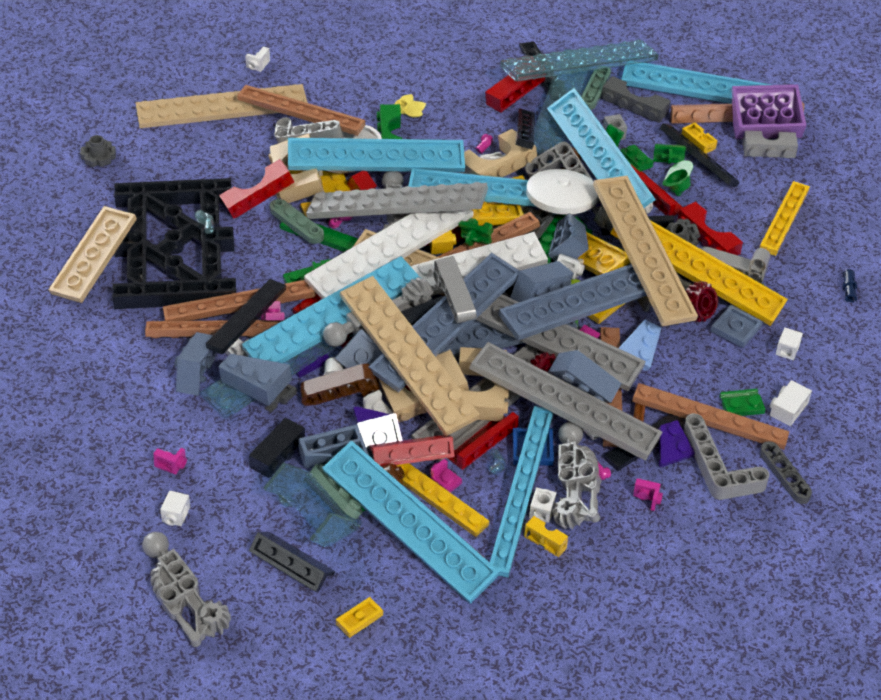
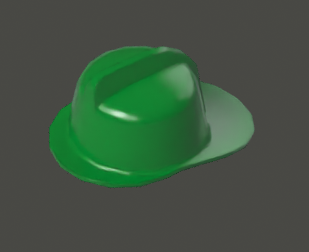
M684 160L674 164L667 172L663 180V186L668 187L677 196H681L691 186L690 174L693 170V163Z

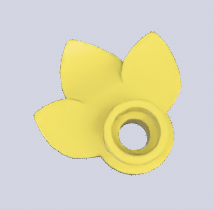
M412 94L404 95L395 102V104H400L401 114H406L409 117L422 116L423 113L421 111L426 106L424 102L414 101Z

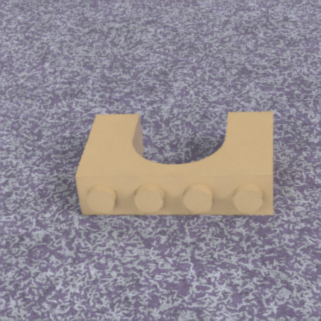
M510 129L498 135L499 148L506 156L495 160L480 158L469 149L464 152L465 172L460 173L505 177L525 167L528 162L532 163L531 161L537 157L536 146L533 145L531 150L515 145L516 131Z
M308 133V134H305V135H302V136H299V137H296V138H311V137H310V135H309V133ZM288 140L270 146L271 154H268L271 164L281 159L288 169ZM311 169L298 174H291L295 183L276 193L278 199L281 198L291 203L315 195V193L324 192L318 170Z
M460 347L459 367L463 375L482 376L469 369L472 361L482 348ZM493 382L495 386L487 391L462 392L480 414L478 420L501 421L503 420L504 413L508 414V402L504 401L508 399L509 389Z
M448 350L438 354L436 358L461 391H469L468 382L452 351ZM379 379L381 390L393 414L396 413L398 422L407 421L410 418L427 413L413 392H410L405 387L400 392H397Z

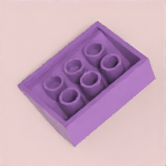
M798 84L732 86L733 127L736 139H743L745 131H762L765 139L778 138L779 132H796V137L802 138L806 128V121Z

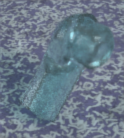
M202 210L195 213L197 221L205 226L206 233H213V217Z
M494 449L490 452L494 462L489 469L493 475H498L499 472L502 473L507 463L500 451Z

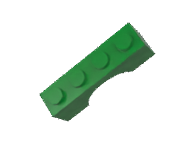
M380 104V111H377V131L380 133L381 138L402 139V137L391 133V131L401 128L400 104Z

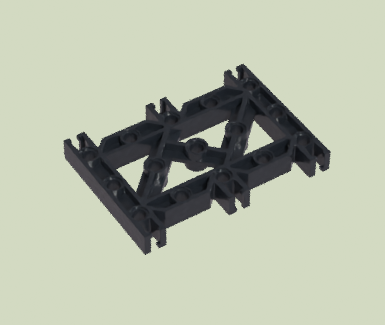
M231 178L114 183L116 208L128 207V213L135 214L137 218L114 253L115 257H127L128 282L113 284L112 298L114 310L163 307L236 293V278H222L221 252L235 251L233 226L220 227L219 203H223L219 195L232 188ZM201 204V224L185 215L182 208L178 205ZM147 211L165 221L166 226L172 229L165 233V239L157 245L147 240ZM192 239L202 244V274L184 264L181 256L172 255L181 253L184 250V245ZM147 261L166 272V276L169 279L177 281L147 282Z

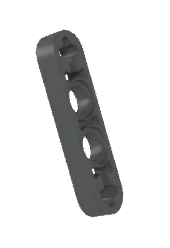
M764 442L760 449V455L794 501L799 504L808 503L812 495L811 488L776 443ZM782 463L785 465V468H778L775 464ZM792 477L796 480V482H788L786 478Z

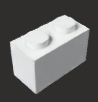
M791 380L787 386L781 388L778 398H773L770 404V408H772L770 416L791 426L809 403L812 390Z

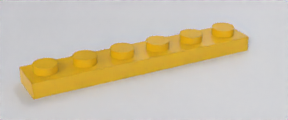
M795 181L792 182L760 244V248L768 250L772 255H777L809 192L810 186Z
M410 463L396 465L397 467L401 466L405 473L403 478L404 486L473 536L477 537L489 526L490 521Z

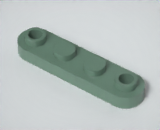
M599 65L594 69L581 96L590 110L597 106L602 95L603 85L610 79L611 69L608 66Z
M275 199L271 201L270 213L309 243L318 244L323 241L324 231L321 227L285 200Z
M315 464L310 471L311 474L348 516L358 519L363 512L361 504L352 499L347 491L323 472L322 467L325 464Z

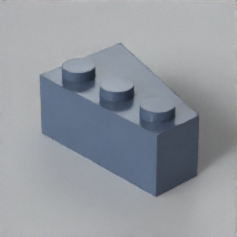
M570 213L557 222L548 254L555 262L560 254L578 260V257L589 249L585 225Z
M196 332L189 339L187 346L183 347L181 354L176 357L174 366L177 368V392L199 395L200 382L204 383L206 377H203L205 370H210L217 355V352L206 348V342L213 335Z

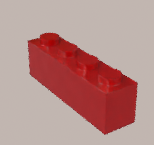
M528 60L485 92L486 104L500 113L545 81V67L532 60Z

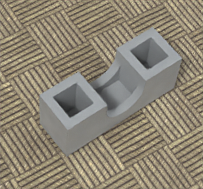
M762 131L744 132L742 142L744 156L796 157L798 148L796 132H779L777 140L765 139Z

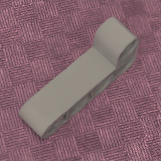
M281 118L276 123L274 133L277 144L287 141L288 138H296L308 133L311 138H344L340 123L337 120L293 126L290 118Z
M710 247L700 248L762 284L770 261L768 250L758 248L755 250L752 259H747Z
M454 256L435 260L434 280L437 287L442 286L456 323L476 319L477 315L474 304Z

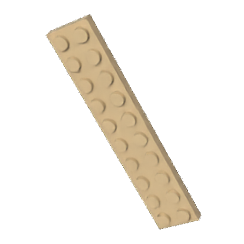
M303 84L260 88L308 103ZM240 91L136 102L140 128L279 112L239 101L237 95Z
M628 176L594 180L593 186L661 325L668 326L696 321L698 315Z
M374 276L340 292L342 300L445 436L480 418L478 411Z

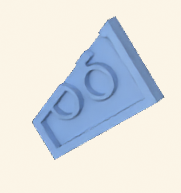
M644 320L619 349L646 361L643 370L648 371L652 364L661 327Z

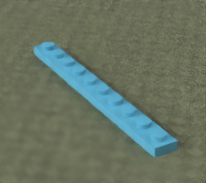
M534 406L490 560V563L500 571L499 576L508 578L553 418V412L539 406Z

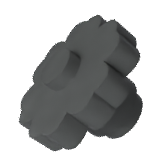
M100 135L90 137L85 146L80 148L81 159L85 161L86 165L91 167L97 165L104 167L111 164V160L116 158V147L112 146L111 141L103 139Z
M678 219L676 223L671 222L665 228L694 246L699 244L697 240L700 237L699 230L696 224H691L688 219Z

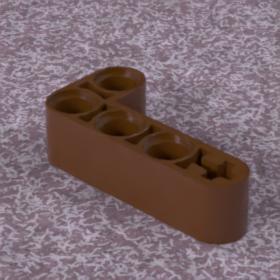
M370 364L356 365L302 382L300 384L301 401L305 406H312L361 392L364 398L368 394L380 390L379 379L369 369Z

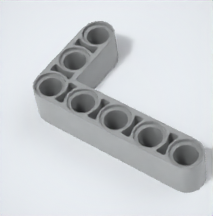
M567 142L558 143L535 157L531 161L532 163L528 162L525 166L529 178L541 171L564 167L565 170L581 173L592 180ZM599 197L597 199L596 204L591 208L592 212L595 215L603 206L601 205L599 207H595L597 204L601 203Z
M692 413L686 417L684 433L695 452V460L712 497L723 500L761 493L766 490L770 475L767 469L753 467L727 472L702 416Z

